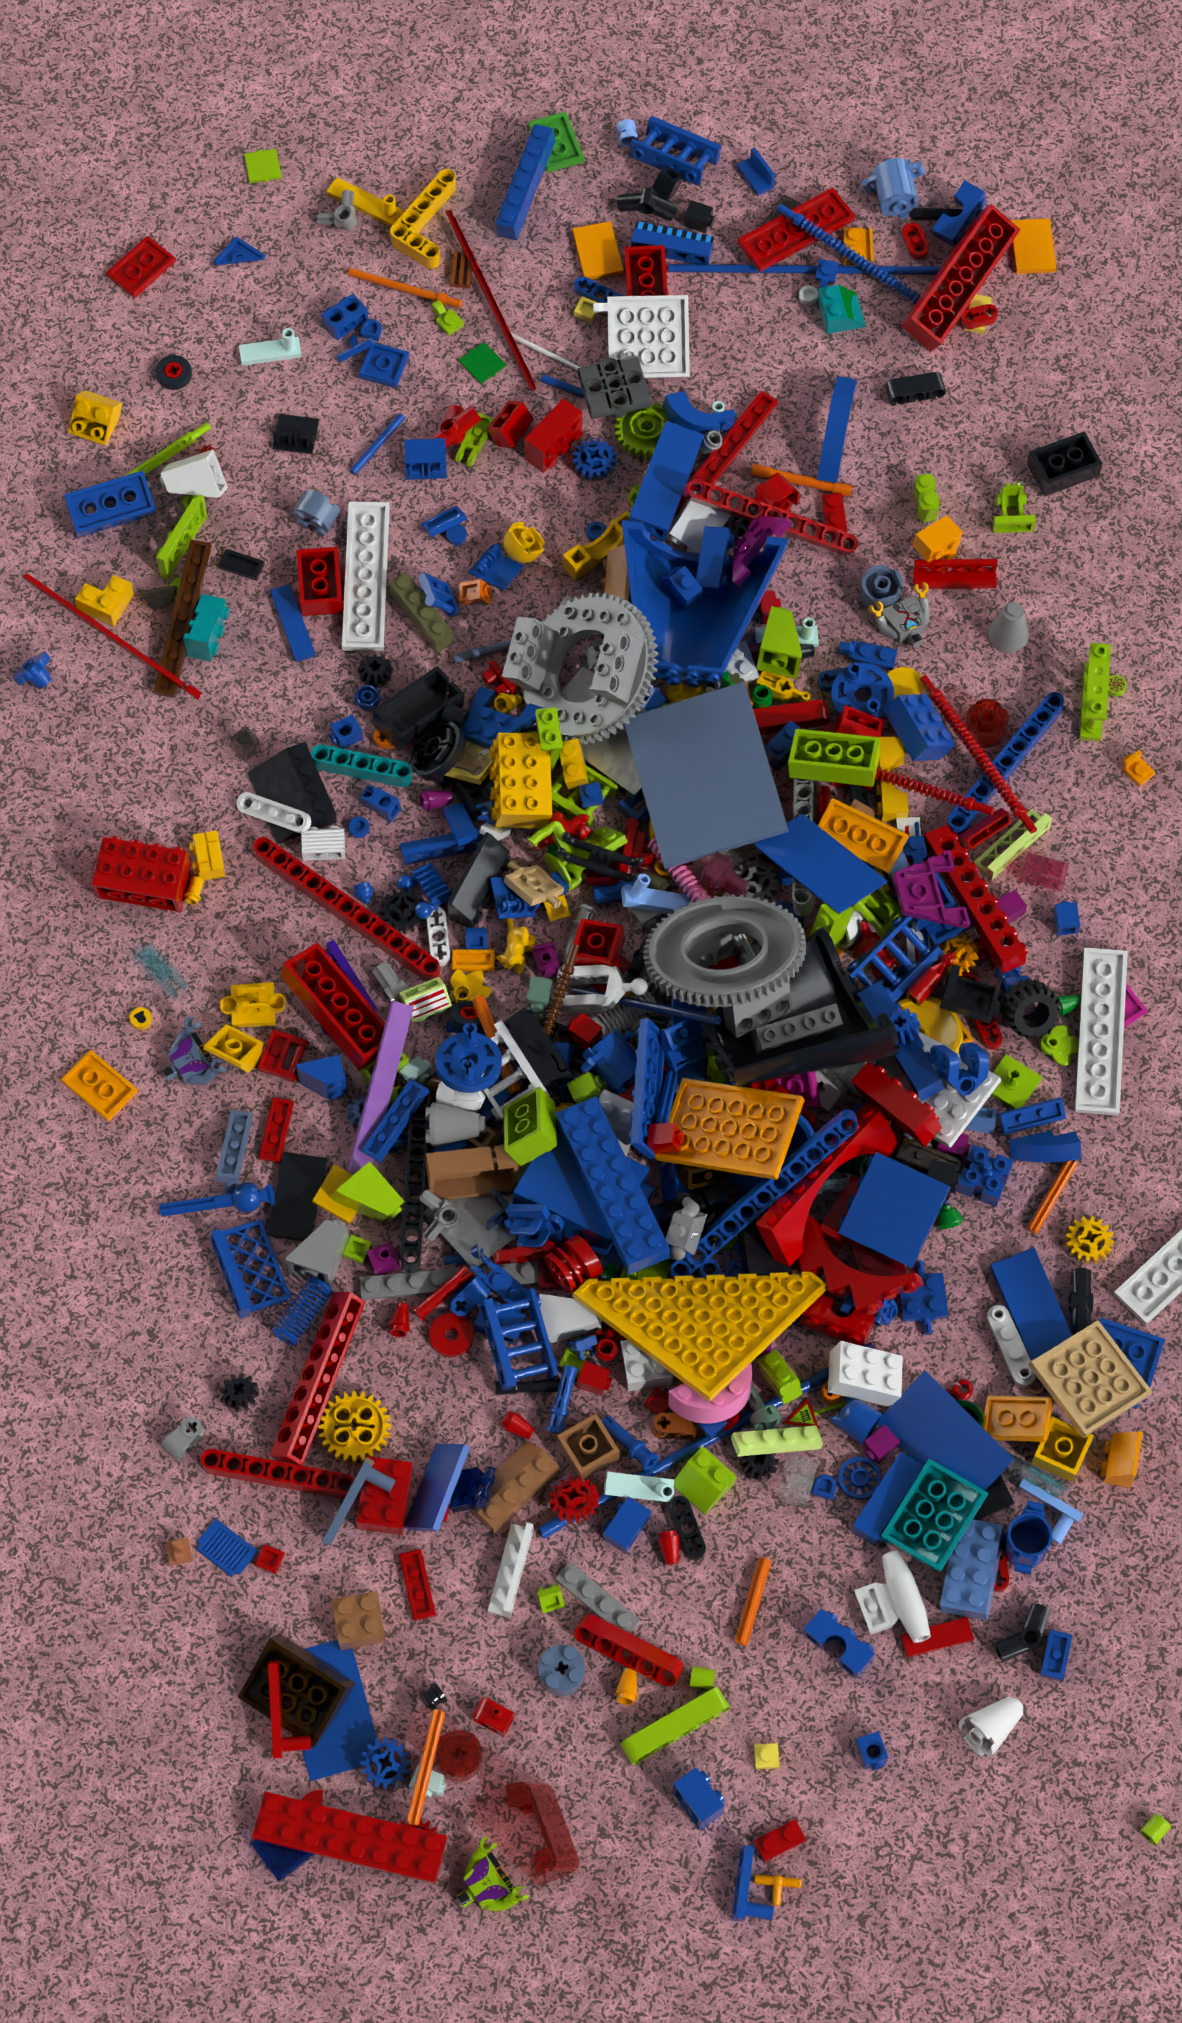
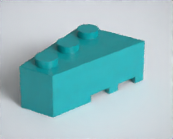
M202 594L195 609V619L189 623V627H192L189 634L185 633L183 639L187 657L211 662L213 655L216 656L218 653L219 643L217 642L219 637H223L225 629L223 623L224 620L229 618L230 608L227 606L226 599Z

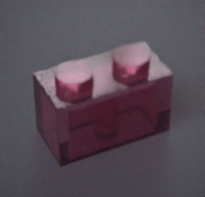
M1027 853L1020 882L1062 892L1069 863Z

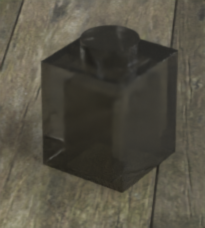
M246 725L230 738L232 750L245 763L261 751L260 739Z

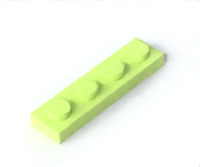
M817 1426L734 1432L731 1436L737 1456L821 1449L823 1445Z

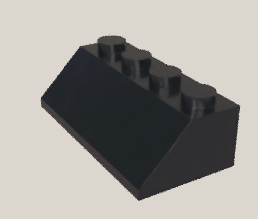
M488 832L482 838L448 901L449 920L467 928H473L475 923H480L483 917V908L485 906L488 907L492 901L493 895H491L490 878L501 877L504 871L507 872L509 870L507 865L512 861L510 860V851Z

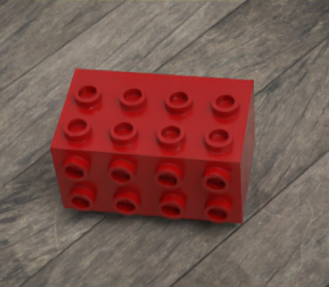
M117 836L103 837L92 880V887L99 899L181 912L192 864L187 851L181 847L166 848L159 843L148 845L136 839L125 841Z

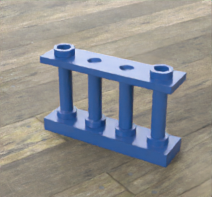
M651 116L648 120L646 138L642 142L633 139L629 152L630 157L657 169L663 170L670 166L684 176L683 180L700 186L704 170L703 166L706 162L714 165L717 164L722 145ZM654 139L664 143L660 150L649 146ZM671 147L682 151L678 157L667 153ZM689 154L700 158L695 165L685 161Z
M899 915L891 922L892 926L858 961L854 960L847 966L846 969L848 971L846 973L849 978L856 976L868 988L874 983L861 969L871 961L889 980L891 986L889 989L894 996L892 1001L895 1002L944 952L938 946L927 947L907 926L912 917ZM899 931L920 952L921 957L916 962H912L892 941V938ZM884 946L904 965L906 972L901 977H897L876 955Z
M534 1288L529 1289L524 1294L526 1299L497 1305L496 1303L494 1304L492 1298H489L478 1304L502 1391L512 1389L517 1385V1379L544 1372L547 1373L548 1379H553L559 1375V1363L553 1356L540 1310L541 1300L539 1295L535 1293ZM528 1307L531 1316L530 1321L505 1327L499 1324V1314ZM531 1329L535 1330L538 1342L513 1348L506 1347L504 1342L506 1335ZM536 1351L541 1352L543 1364L518 1370L512 1369L511 1357Z

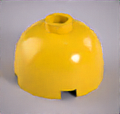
M515 522L505 533L503 540L504 549L508 557L520 563L532 562L544 551V539L532 526L527 528L523 526L524 522Z

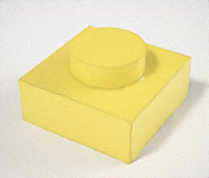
M582 296L574 310V316L592 323L597 313H593V303L598 302Z
M778 1743L754 1744L756 1769H775L780 1767Z

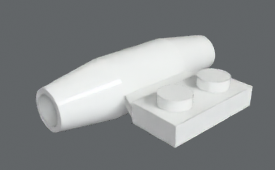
M899 1551L888 1552L881 1557L886 1584L875 1582L854 1590L870 1634L872 1635L891 1628L900 1619L914 1643L925 1641L931 1637L926 1609L914 1577Z

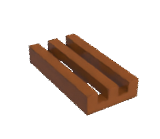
M454 250L451 287H471L472 268L469 263L467 282L463 283L465 258H467L463 250L462 252ZM458 257H461L459 282L457 283L455 282Z

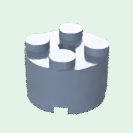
M309 489L308 493L304 490L292 514L297 519V525L305 529L309 526L314 528L313 531L316 534L325 536L338 516L340 508L335 502L332 506L328 502L330 498Z
M876 565L869 568L861 582L860 599L867 609L869 605H873L876 611L875 601H880L883 604V609L900 602L903 589L902 576L897 570H892L886 565Z
M556 1645L549 1648L542 1654L539 1661L540 1683L546 1691L557 1697H566L574 1694L581 1687L585 1678L583 1657L572 1646ZM559 1667H563L565 1670L564 1675H561L560 1671H558Z

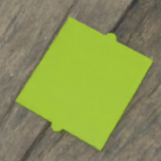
M260 149L257 152L244 154L250 183L268 182V180L282 178L276 149L264 151Z

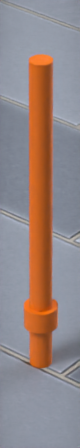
M350 268L348 271V276L433 301L439 300L443 306L446 304L457 308L462 306V300L448 297V294L442 292L439 294L353 268Z

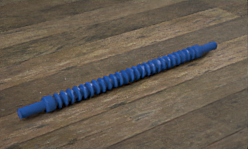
M783 204L778 206L777 211L791 219L795 226L800 225L801 229H806V233L809 231L811 236L815 235V239L819 238L820 242L824 241V245L828 244L829 248L833 247V251L837 250L838 254L842 253L843 257H848V261L851 259L853 264L857 263V267L861 266L862 270L866 269V273L870 272L871 276L875 275V279L880 278V282L884 281L885 285H890L889 288H894V292L899 291V295L903 294L904 298L908 297V301L912 300L913 304L917 303L921 294H916V290L911 291L912 288H907V284L902 285V281L898 282L897 278L893 279V275L889 276L887 271L884 273L883 268L878 269L879 266H874V262L869 263V259L865 260L864 256L860 257V253L856 254L855 250L851 251V247H846L845 243L842 245L841 240L836 241L837 238H832V234L827 235V231L823 232L822 228L818 229V225L814 226L813 222L809 223V219H804L802 214H796Z

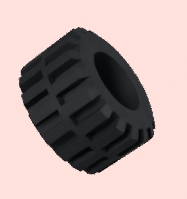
M1026 979L1025 982L1020 980L1017 982L1018 985L1010 986V992L1006 991L1004 993L1005 999L1001 1000L1003 1007H1000V1011L1003 1014L1002 1017L1020 1037L1025 1036L1026 1039H1031L1032 1036L1035 1039L1040 1038V1034L1046 1035L1048 1033L1047 1030H1052L1055 1027L1053 1025L1054 1022H1058L1059 1018L1057 1015L1061 1014L1060 1002L1043 982L1041 983L1036 979L1034 981ZM1038 1002L1036 1009L1032 1013L1023 1015L1027 1006Z

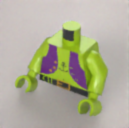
M491 1836L481 1839L480 1846L471 1855L465 1867L463 1882L468 1889L457 1895L463 1908L476 1901L481 1910L486 1908L488 1911H506L519 1901L529 1898V1895L522 1897L520 1895L521 1889L525 1888V1886L514 1887L492 1852L488 1854L489 1851L497 1847L496 1842L488 1846L487 1840Z

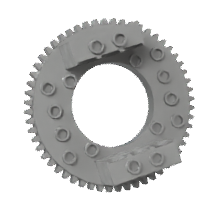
M589 593L588 597L583 594L581 599L574 597L573 602L567 600L566 605L561 604L558 610H553L554 613L552 615L548 614V618L545 621L542 620L540 622L535 618L517 617L502 677L522 688L520 693L524 695L522 697L523 702H526L523 705L524 708L530 703L543 708L557 707L562 742L577 738L584 745H587L588 742L594 744L595 739L601 742L603 736L608 739L610 732L615 735L617 734V728L622 730L624 723L629 724V718L636 717V710L641 711L639 706L646 703L644 700L645 696H650L647 691L653 688L650 683L656 679L653 673L658 670L654 668L658 660L654 659V657L658 655V652L654 649L658 645L653 642L656 637L652 635L654 630L649 627L651 625L650 622L646 621L647 617L636 606L613 594L608 595L604 593L602 595L596 593L594 595ZM591 635H604L603 643L599 647L598 662L594 666L593 681L591 687H589L590 690L597 694L593 699L585 702L568 701L561 690L559 681L560 668L564 657L570 648L581 639ZM535 719V720L532 721V722H534V723H535L534 725H535L536 727H538V726H537V720Z
M732 894L730 897L723 895V897L714 896L711 899L706 897L702 901L698 899L696 903L689 902L688 906L682 905L680 910L674 909L673 914L668 913L667 918L661 919L662 923H656V928L651 929L652 934H648L643 951L644 964L648 977L651 978L652 983H655V987H660L661 992L666 991L667 996L672 995L673 999H679L680 1002H687L690 1005L723 1007L725 1027L736 1038L793 1011L789 979L794 978V972H799V967H802V961L805 960L804 955H806V940L804 930L801 928V923H798L797 917L794 918L793 913L788 914V909L782 910V905L776 906L775 902L768 903V899L762 901L760 897L754 899L751 895L749 897H744L743 895L735 897V894ZM732 935H749L763 946L760 953L753 960L742 966L725 970L707 969V967L713 964L716 965L725 958L735 956Z

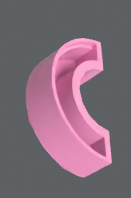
M751 1363L710 1402L683 1383L669 1391L668 1406L682 1418L697 1423H717L733 1417L741 1411L749 1399L752 1383Z

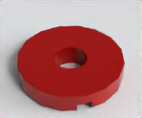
M446 1313L436 1318L431 1324L429 1331L430 1343L433 1349L441 1356L449 1358L466 1353L474 1340L473 1327L470 1321L464 1316H457L454 1313ZM455 1330L458 1333V1337L455 1340H448L445 1337L446 1332Z

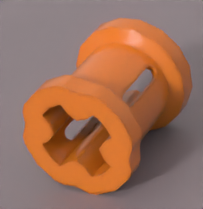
M828 1382L823 1385L821 1393L823 1403L828 1406L838 1404L841 1395L832 1394V1396H829Z

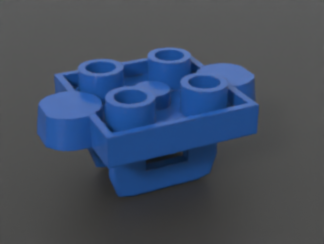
M508 1204L505 1210L508 1216L504 1220V1224L510 1230L509 1234L520 1235L517 1240V1246L542 1247L547 1239L561 1241L563 1238L562 1229L565 1222L559 1215L551 1214L546 1205Z

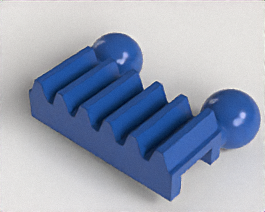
M432 862L412 871V876L402 875L397 880V887L400 890L404 888V892L412 889L414 884L417 883L430 902H420L416 905L415 914L420 919H426L433 910H439L438 905L448 901L452 895L451 890L448 889L443 878L441 879Z

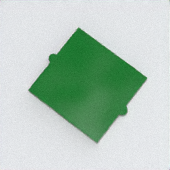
M485 342L474 349H470L469 353L459 359V362L480 384L491 377H495L496 373L507 366Z

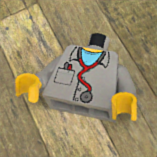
M923 582L924 589L922 592L919 591L918 584H915L914 591L919 594L918 598L914 595L884 609L880 601H875L876 611L873 605L868 606V611L871 614H875L874 619L882 634L891 639H896L898 643L909 640L914 648L924 643L921 634L925 633L930 617L928 596H925V593L928 591L927 583Z

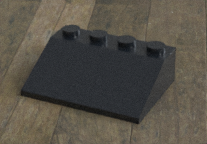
M306 742L282 750L248 772L256 795L307 813L311 818L310 827L320 829L337 823L336 811ZM268 822L277 844L301 836V833Z

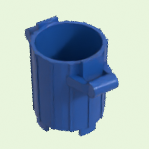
M615 1029L592 1049L588 1048L582 1054L586 1061L581 1066V1070L588 1072L593 1067L614 1093L618 1092L619 1095L635 1083L634 1070L637 1066L635 1051L628 1044L633 1038V1033L626 1031L621 1035Z
M1027 1501V1505L1021 1515L1012 1520L1003 1540L1004 1553L1009 1563L1015 1566L1014 1571L1030 1575L1032 1568L1043 1562L1052 1543V1528L1045 1519L1044 1504Z

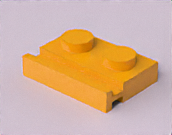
M869 227V229L843 228V241L846 247H851L850 250H855L856 254L860 253V257L864 256L865 260L869 259V263L874 262L872 227ZM844 257L845 265H857V263L853 264L851 259L848 261V257Z

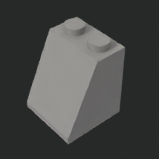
M326 1219L287 1256L286 1263L289 1274L307 1281L309 1277L313 1276L331 1288L349 1240L348 1227L339 1220L330 1221Z

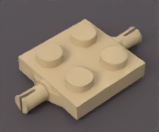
M513 860L508 863L507 867L513 873L505 876L504 883L526 903L533 906L546 901L554 908L560 907L561 901L556 897L563 895L564 887L550 878V875L538 865L520 867Z

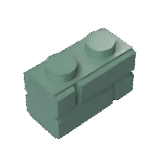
M533 976L530 979L527 1006L533 1010V1017L539 1021L546 1019L544 1016L548 1015L547 1010L550 1009V999L553 997L552 980Z

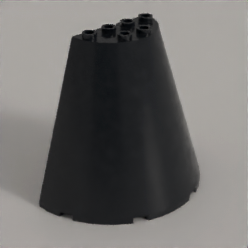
M824 927L818 929L805 939V960L802 961V967H799V972H794L795 977L789 979L793 1011L765 1025L835 1003L837 1004L843 1025L836 1029L756 1054L750 1034L747 1033L736 1038L725 1027L723 1007H718L710 1014L720 1016V1024L716 1025L700 1021L703 1028L700 1034L705 1043H710L708 1046L713 1056L716 1055L714 1061L719 1071L724 1070L722 1073L728 1084L733 1083L737 1087L894 1057L900 1053V1047L896 1045L899 1039L894 1024L886 1013L877 1016L880 1026L873 1020L857 996V992L848 974L842 970L841 959L832 938Z

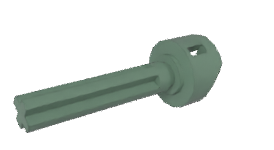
M751 1383V1393L747 1401L754 1412L749 1419L754 1431L763 1430L761 1425L764 1426V1430L777 1429L782 1416L774 1405L765 1406Z

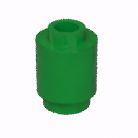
M759 685L753 689L751 695L753 709L772 706L773 694L769 687Z

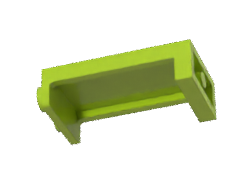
M557 707L537 709L535 714L538 732H527L538 733L541 750H550L551 773L563 749Z

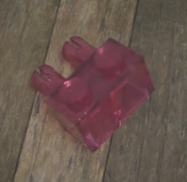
M717 852L702 869L700 885L712 897H720L725 892L731 896L735 894V897L740 895L746 897L748 894L746 889L749 882L734 873L735 863H733L729 856Z

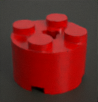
M775 473L771 479L765 483L758 484L755 488V500L792 512L790 510L793 504L797 506L800 500V493L780 473ZM768 512L767 516L774 517L771 512Z

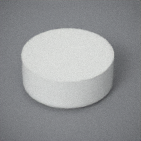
M809 285L802 287L799 291V301L807 306L814 305L818 301V290Z

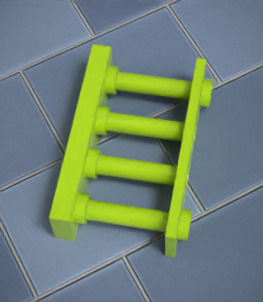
M1090 642L1089 662L1084 664L1079 740L1101 741L1102 721L1107 719L1111 644Z
M586 765L589 784L591 782L600 783L603 799L608 793L616 798L618 796L617 783L610 778H605ZM562 772L551 786L552 808L562 813L568 819H572L579 814H587L589 820L585 825L591 829L594 826L592 813L599 805L586 807V809L576 806L575 802L580 797L578 788H575L568 798L559 795L558 791L565 783Z

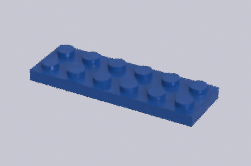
M646 1018L640 1019V1027L637 1029L639 1040L638 1048H636L635 1052L637 1066L634 1070L635 1089L632 1092L634 1105L631 1111L632 1131L629 1133V1140L631 1145L648 1159H655V1153L647 1145L649 1124H655L662 1094L664 1051L662 1030L650 1019Z

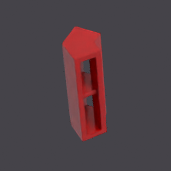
M999 808L992 816H987L960 834L958 838L960 844L966 850L973 849L1012 823L1009 812ZM1001 819L1003 820V821H1001L1000 823H998L997 825H995L994 827H992L991 829H988L990 826H992L993 824H995V823L998 822L999 820H1001ZM981 832H983V834L977 837L976 839L972 840L971 842L969 841Z

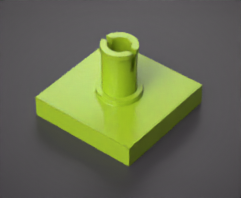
M1006 1054L993 1072L1000 1077L1001 1082L992 1092L991 1096L1012 1109L1023 1107L1043 1077Z

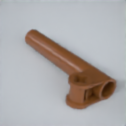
M674 1376V1388L684 1383ZM659 1413L654 1418L651 1430L657 1438L687 1440L696 1437L695 1422L682 1418L676 1413ZM661 1422L664 1423L665 1429H662L661 1425H659Z

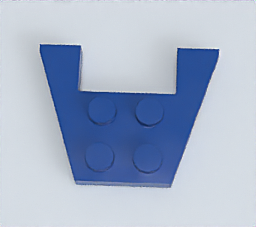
M480 686L462 730L465 733L466 741L490 749L498 733H516L522 728L527 729L532 726V721L536 719V710L543 709V707L530 703L518 717H514L488 708L497 698L496 692Z

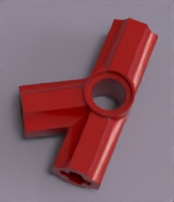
M450 405L446 411L445 421L440 425V430L429 439L445 438L446 448L450 445H457L464 440L465 433L482 419L471 405L465 410L462 406Z

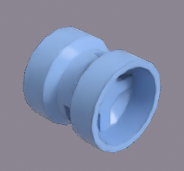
M622 120L616 125L621 146H631L633 139L639 141L638 134L635 132L636 124L633 120Z

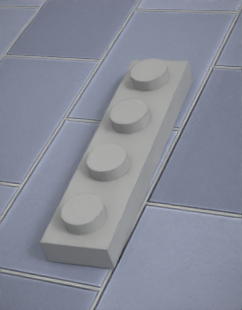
M569 1562L555 1578V1581L599 1618L628 1633H631L640 1623L639 1618L572 1562Z

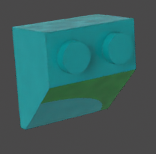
M840 285L819 288L818 305L827 334L866 327L855 291Z

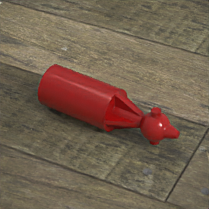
M955 952L944 954L941 957V963L928 967L905 994L911 1002L921 1006L942 982L945 968L951 966L954 962Z

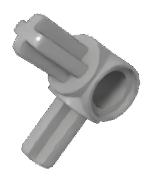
M350 190L343 191L341 205L333 213H319L317 215L318 224H335L336 227H342L344 230H352L357 224L356 210L353 207L354 192Z
M427 1189L422 1192L419 1199L434 1210L433 1216L435 1218L425 1229L423 1235L428 1240L433 1241L444 1227L449 1228L458 1221L459 1214L456 1205L452 1201L445 1198L441 1200ZM445 1210H453L451 1216L445 1217L442 1215Z

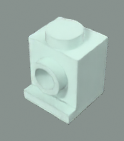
M417 1056L399 1071V1080L404 1085L407 1084L410 1078L417 1083L427 1082L433 1066L426 1059L422 1060Z
M419 1765L417 1766L415 1773L409 1784V1790L412 1792L414 1789ZM433 1770L431 1771L425 1797L431 1798L432 1795L436 1797L443 1796L447 1783H444V1775Z

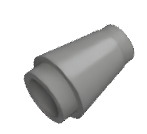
M717 431L706 432L699 449L700 454L708 455L722 446L721 434Z

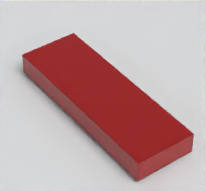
M272 1098L258 1157L259 1160L281 1163L295 1104L293 1100Z
M421 1549L400 1553L399 1559L413 1620L418 1621L435 1617V1607Z
M968 1617L929 1627L931 1637L919 1643H914L908 1633L901 1634L907 1658L974 1641Z

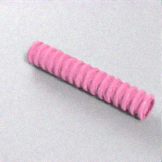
M654 837L649 842L648 848L652 850V853L663 864L657 840ZM681 864L668 868V874H672V879H676L675 883L679 884V888L683 889V893L687 894V898L691 899L692 903H696L698 899L701 901L705 900L706 897L711 899V896L707 895V891L703 890V886L699 885L700 882L695 880L696 877L691 875L692 872L688 870L687 865Z

